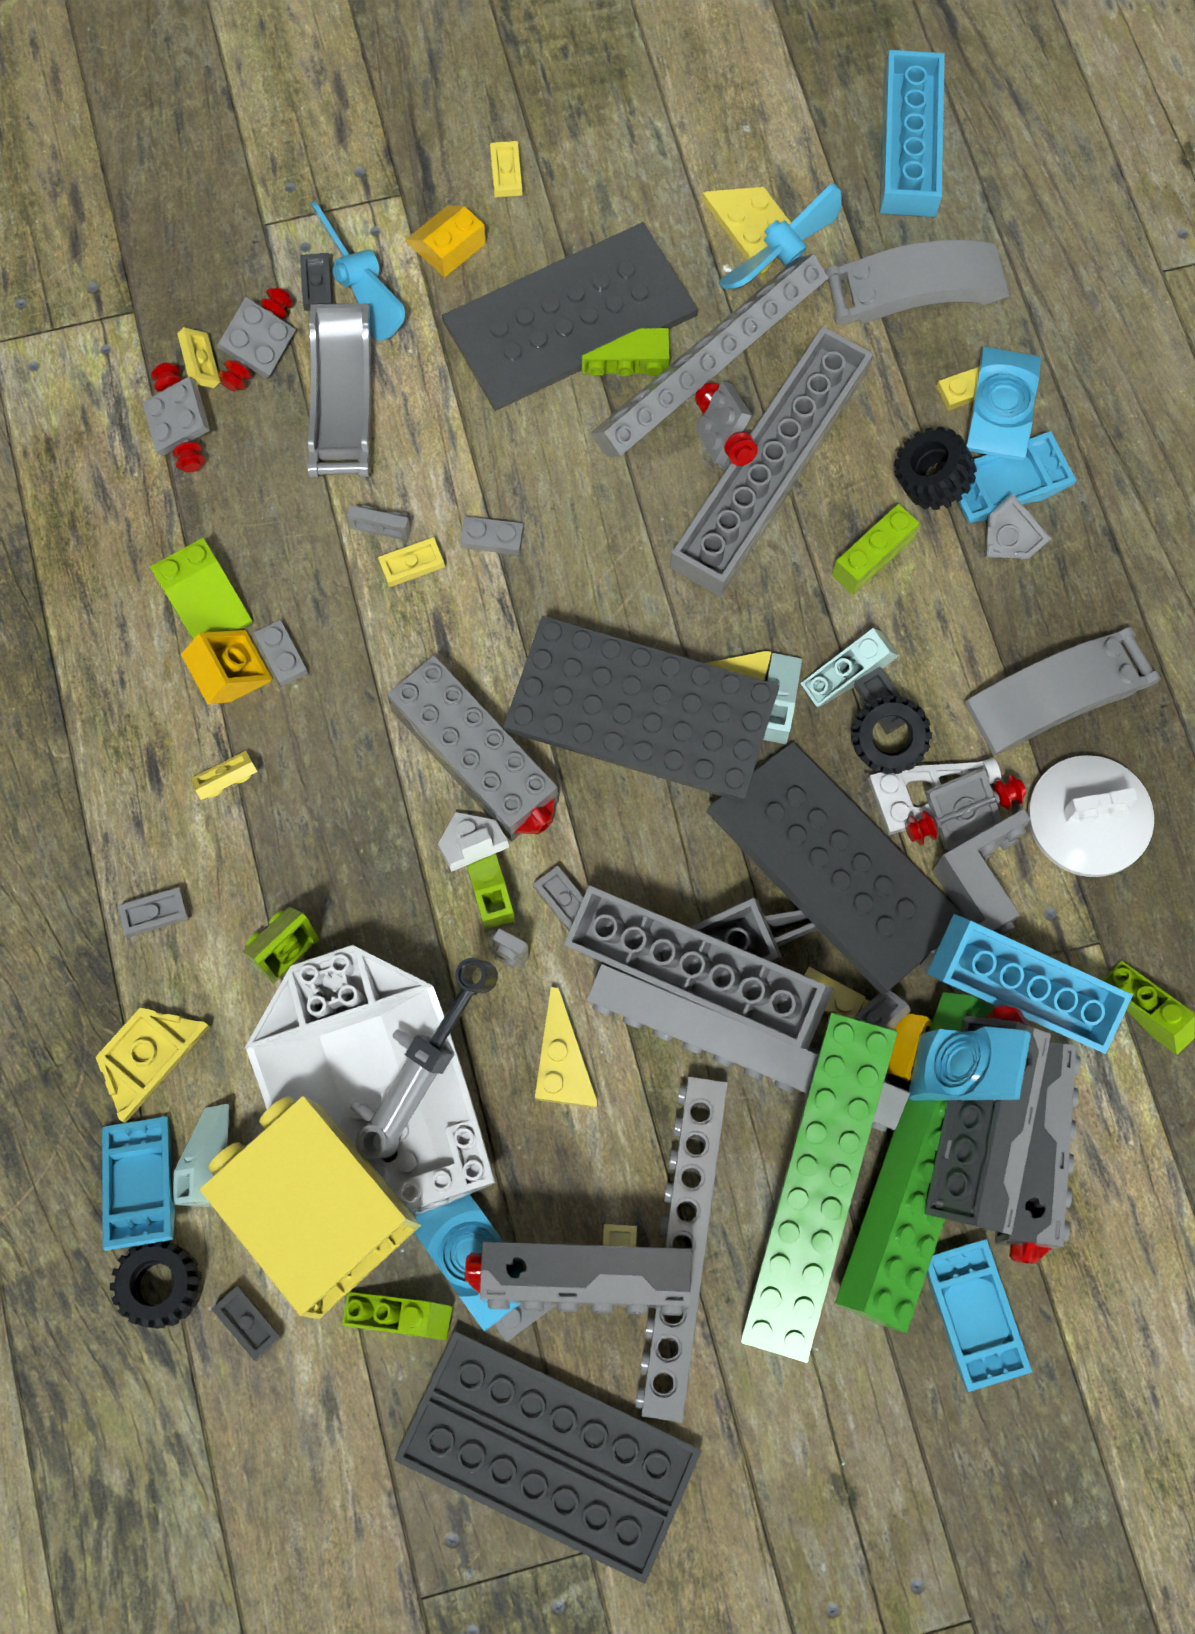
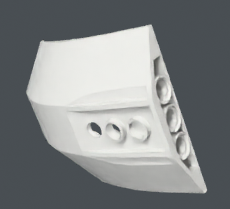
M351 945L290 966L244 1049L247 1050L266 1109L284 1097L291 1096L296 1102L302 1096H305L321 1105L355 1145L357 1133L369 1123L350 1109L351 1103L357 1100L376 1112L408 1059L405 1056L408 1049L400 1045L393 1038L394 1031L399 1029L404 1033H408L413 1038L416 1035L432 1038L445 1016L435 989L431 984ZM451 1033L443 1046L454 1053V1056L444 1073L436 1075L400 1135L396 1159L386 1163L382 1158H366L414 1216L444 1206L496 1183ZM378 1133L373 1140L377 1150L381 1145V1138Z

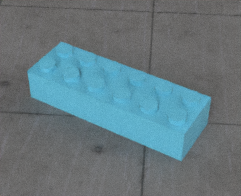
M889 50L884 70L880 214L936 217L942 198L945 53Z
M956 914L953 915L927 972L928 975L996 1006L1006 1005L1018 1008L1026 1019L1104 1054L1107 1053L1133 996L1124 990Z

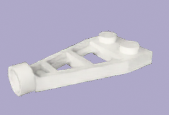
M990 758L976 763L914 766L915 768L909 771H902L900 774H884L880 772L870 775L868 778L889 836L906 831L905 825L908 824L909 816H913L916 820L921 819L922 811L932 815L929 803L919 808L913 806L906 788L909 782L927 781L931 783L932 788L941 785L939 778L942 776L953 774L964 776L978 769H984L989 783L993 784L996 780L1001 781V772L995 758Z

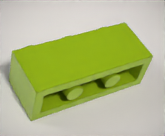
M897 504L836 560L832 576L854 595L914 540L920 523L900 504Z

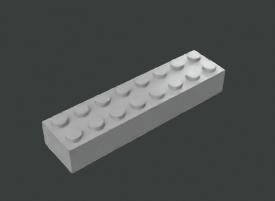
M590 885L564 943L565 946L805 1050H808L833 991V988Z

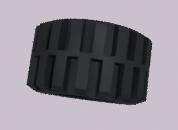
M930 427L926 428L922 434L919 431L913 434L915 437L912 440L907 439L904 442V449H899L897 453L899 459H896L894 463L897 469L894 471L895 476L907 496L915 505L919 504L921 508L926 510L930 506L933 510H940V506L944 505L945 508L952 506L951 503L953 501L960 502L963 499L961 495L970 492L971 487L969 484L975 483L976 476L974 473L977 472L975 460L959 434L957 435L952 429L946 431L944 427H937L934 431ZM939 462H946L945 466L937 473L924 476L931 466Z
M894 695L879 696L871 702H867L863 705L860 712H857L851 727V741L857 756L868 767L884 774H900L902 771H909L915 768L914 765L918 762L921 763L925 752L929 751V741L932 739V732L929 727L930 722L926 718L925 712L911 700ZM887 716L901 718L909 729V739L906 745L894 753H887L878 749L872 737L875 724Z
M166 1241L129 1248L128 1251L130 1253L127 1256L122 1255L118 1259V1262L121 1264L118 1269L113 1268L111 1274L115 1276V1282L110 1283V1290L115 1293V1296L111 1297L114 1305L119 1306L118 1312L120 1315L127 1317L128 1321L135 1325L156 1329L174 1326L179 1323L178 1320L181 1318L186 1319L191 1314L189 1312L191 1307L196 1308L199 1302L196 1300L197 1294H202L203 1286L199 1285V1279L203 1278L201 1271L197 1270L196 1266L199 1264L196 1259L192 1258L187 1250ZM157 1264L166 1265L170 1268L174 1278L172 1292L164 1302L158 1305H150L144 1301L141 1295V1279L150 1267Z

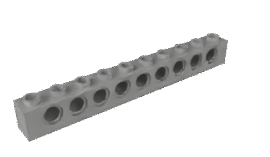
M815 255L798 257L594 429L590 434L606 457L622 456L824 283L828 276Z
M688 1077L687 1085H680L678 1104L684 1105L682 1118L676 1117L673 1137H679L678 1150L671 1149L669 1169L675 1170L673 1183L667 1182L664 1202L670 1203L669 1215L662 1216L659 1236L665 1237L664 1248H672V1242L677 1237H684L690 1242V1307L682 1309L681 1320L676 1324L666 1322L663 1315H660V1308L655 1309L654 1318L648 1317L645 1338L651 1339L650 1352H643L640 1373L646 1374L645 1388L638 1387L635 1408L642 1409L641 1416L683 1423L727 1082ZM702 1106L708 1112V1119L703 1122H697L691 1117L690 1110L693 1107ZM692 1138L699 1139L704 1145V1151L698 1155L691 1154L686 1148V1142ZM686 1171L695 1172L700 1179L699 1185L694 1188L686 1187L681 1180L682 1174ZM681 1204L691 1205L695 1210V1218L691 1221L681 1220L677 1215L678 1206ZM666 1338L673 1340L677 1346L676 1355L671 1359L663 1358L658 1352L660 1341ZM659 1373H665L672 1379V1388L666 1394H660L654 1389L653 1380Z

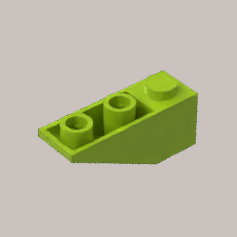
M639 328L582 355V374H589L591 376H602L604 374H618L620 376L647 374L649 376H658L669 367V328Z
M496 853L466 865L484 930L515 922L513 908Z
M1121 961L1101 979L1133 995L1126 1011L1155 1040L1174 1054L1178 1055L1195 1039V1013L1125 962Z
M349 1292L346 1295L341 1326L447 1341L452 1306L427 1301Z

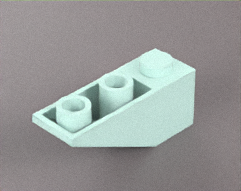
M872 628L800 684L816 707L819 708L853 688L856 680L878 667L883 669L899 657V655L883 632Z
M772 653L767 682L780 685L764 736L766 741L781 744L787 743L796 702L802 664L801 658Z
M229 1104L204 1109L174 1170L173 1205L212 1206L199 1189L213 1177V1174L208 1169L212 1159L228 1147Z

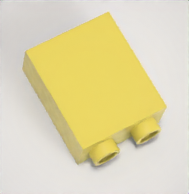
M287 1096L275 1102L264 1112L259 1123L265 1130L248 1146L244 1147L240 1142L233 1143L212 1159L208 1169L213 1174V1177L199 1190L299 1316L320 1319L422 1225L368 1160L357 1151L356 1146L321 1105L305 1096H302L296 1102L291 1096Z

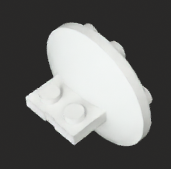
M1076 756L1053 765L1036 783L1028 803V815L1031 818L1029 828L1041 852L1058 867L1080 876L1102 877L1126 869L1143 854L1153 834L1154 810L1146 788L1123 765L1099 756Z

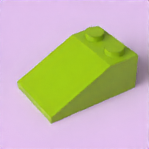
M204 538L150 566L158 584L192 640L198 633L236 631L253 623Z
M290 906L285 911H278L270 919V925L262 933L257 932L247 940L246 948L243 950L246 957L273 984L289 970L290 966L301 959L320 940L308 918L302 912Z

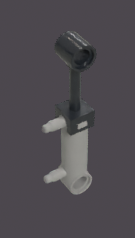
M467 958L457 966L455 977L461 990L432 1038L416 1035L413 1038L408 1033H404L399 1029L394 1031L393 1038L400 1045L408 1049L405 1053L408 1059L376 1112L357 1100L353 1101L350 1105V1109L357 1116L369 1123L360 1129L355 1138L357 1151L363 1157L368 1159L388 1158L397 1151L400 1135L436 1075L444 1073L454 1056V1053L446 1049L443 1044L473 994L487 993L496 986L498 972L492 963L477 958ZM480 968L481 979L478 983L474 984L472 974L475 969ZM377 1133L381 1138V1145L378 1150L373 1144Z

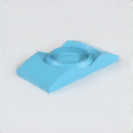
M983 346L966 443L970 452L1020 461L1025 460L1040 377V356Z
M1050 431L1029 439L1024 461L992 455H985L974 459V463L977 466V472L974 473L976 476L975 483L969 484L971 487L968 494L963 493L961 495L963 499L958 504L968 524L988 520V514L1010 494H1014L1022 505L1039 502L1072 486L1077 480Z
M982 1027L975 1031L937 1029L920 1035L908 1099L912 1101L1019 1100L1031 1033L1008 1028Z
M168 1116L102 1127L104 1251L173 1240L175 1206L173 1205L172 1169L174 1160Z
M470 1194L415 1216L422 1226L414 1234L484 1332L520 1305V1303H510L509 1310L489 1309L487 1302L481 1301L480 1295L465 1281L466 1256L470 1253H482L483 1242H504ZM516 1262L515 1268H509V1276L515 1279L519 1278L520 1272H526L519 1262Z
M987 1239L933 1255L926 1276L932 1298L946 1331L951 1355L966 1392L1032 1373Z

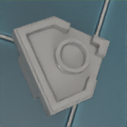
M1010 494L988 514L985 557L1029 559L1052 538L1014 494Z

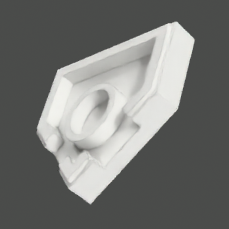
M455 812L438 843L440 852L451 872L509 848L508 840L496 820Z

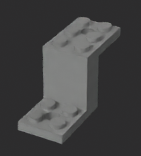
M1025 809L945 853L932 871L954 906L968 920L1005 937L1009 931L1015 928L1013 922L1020 914L985 861L993 856L992 853L999 847L1004 851L1015 845L1019 841L1018 838L1026 833L1024 828L1031 818ZM938 948L931 951L920 965L927 976L928 969Z

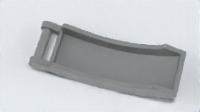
M939 240L915 243L885 250L840 267L831 266L825 270L828 276L826 282L830 285L836 310L834 318L837 325L848 324L859 319L862 323H867L893 313L925 305L946 302H976L986 305L1010 296L996 244L983 241ZM846 278L849 279L855 307L850 309L846 306L841 286V280Z
M310 304L311 396L308 432L309 478H319V475L359 474L360 477H369L372 408L369 304ZM359 459V462L319 463V460Z
M1127 627L1120 632L1082 643L1052 655L1001 680L968 699L965 705L992 754L996 755L1014 749L1027 740L1069 719L1103 705L1127 698L1136 691L1159 682L1162 678L1158 671H1153L1134 638L1136 634L1132 627ZM1121 644H1124L1142 677L1138 675Z

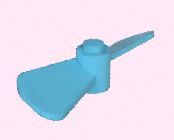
M836 184L829 185L790 225L786 220L781 223L778 220L774 221L764 231L767 235L764 241L768 246L722 277L718 284L723 289L738 288L751 281L776 257L785 266H788L792 261L801 256L808 248L803 240L830 225L837 218L841 210L842 193Z
M316 201L310 202L324 230L342 255V257L335 260V265L333 266L335 280L344 287H352L358 304H369L370 332L373 338L378 341L389 339L402 325L405 318V308L395 295L377 278L379 275V265L376 256L369 249L349 255Z

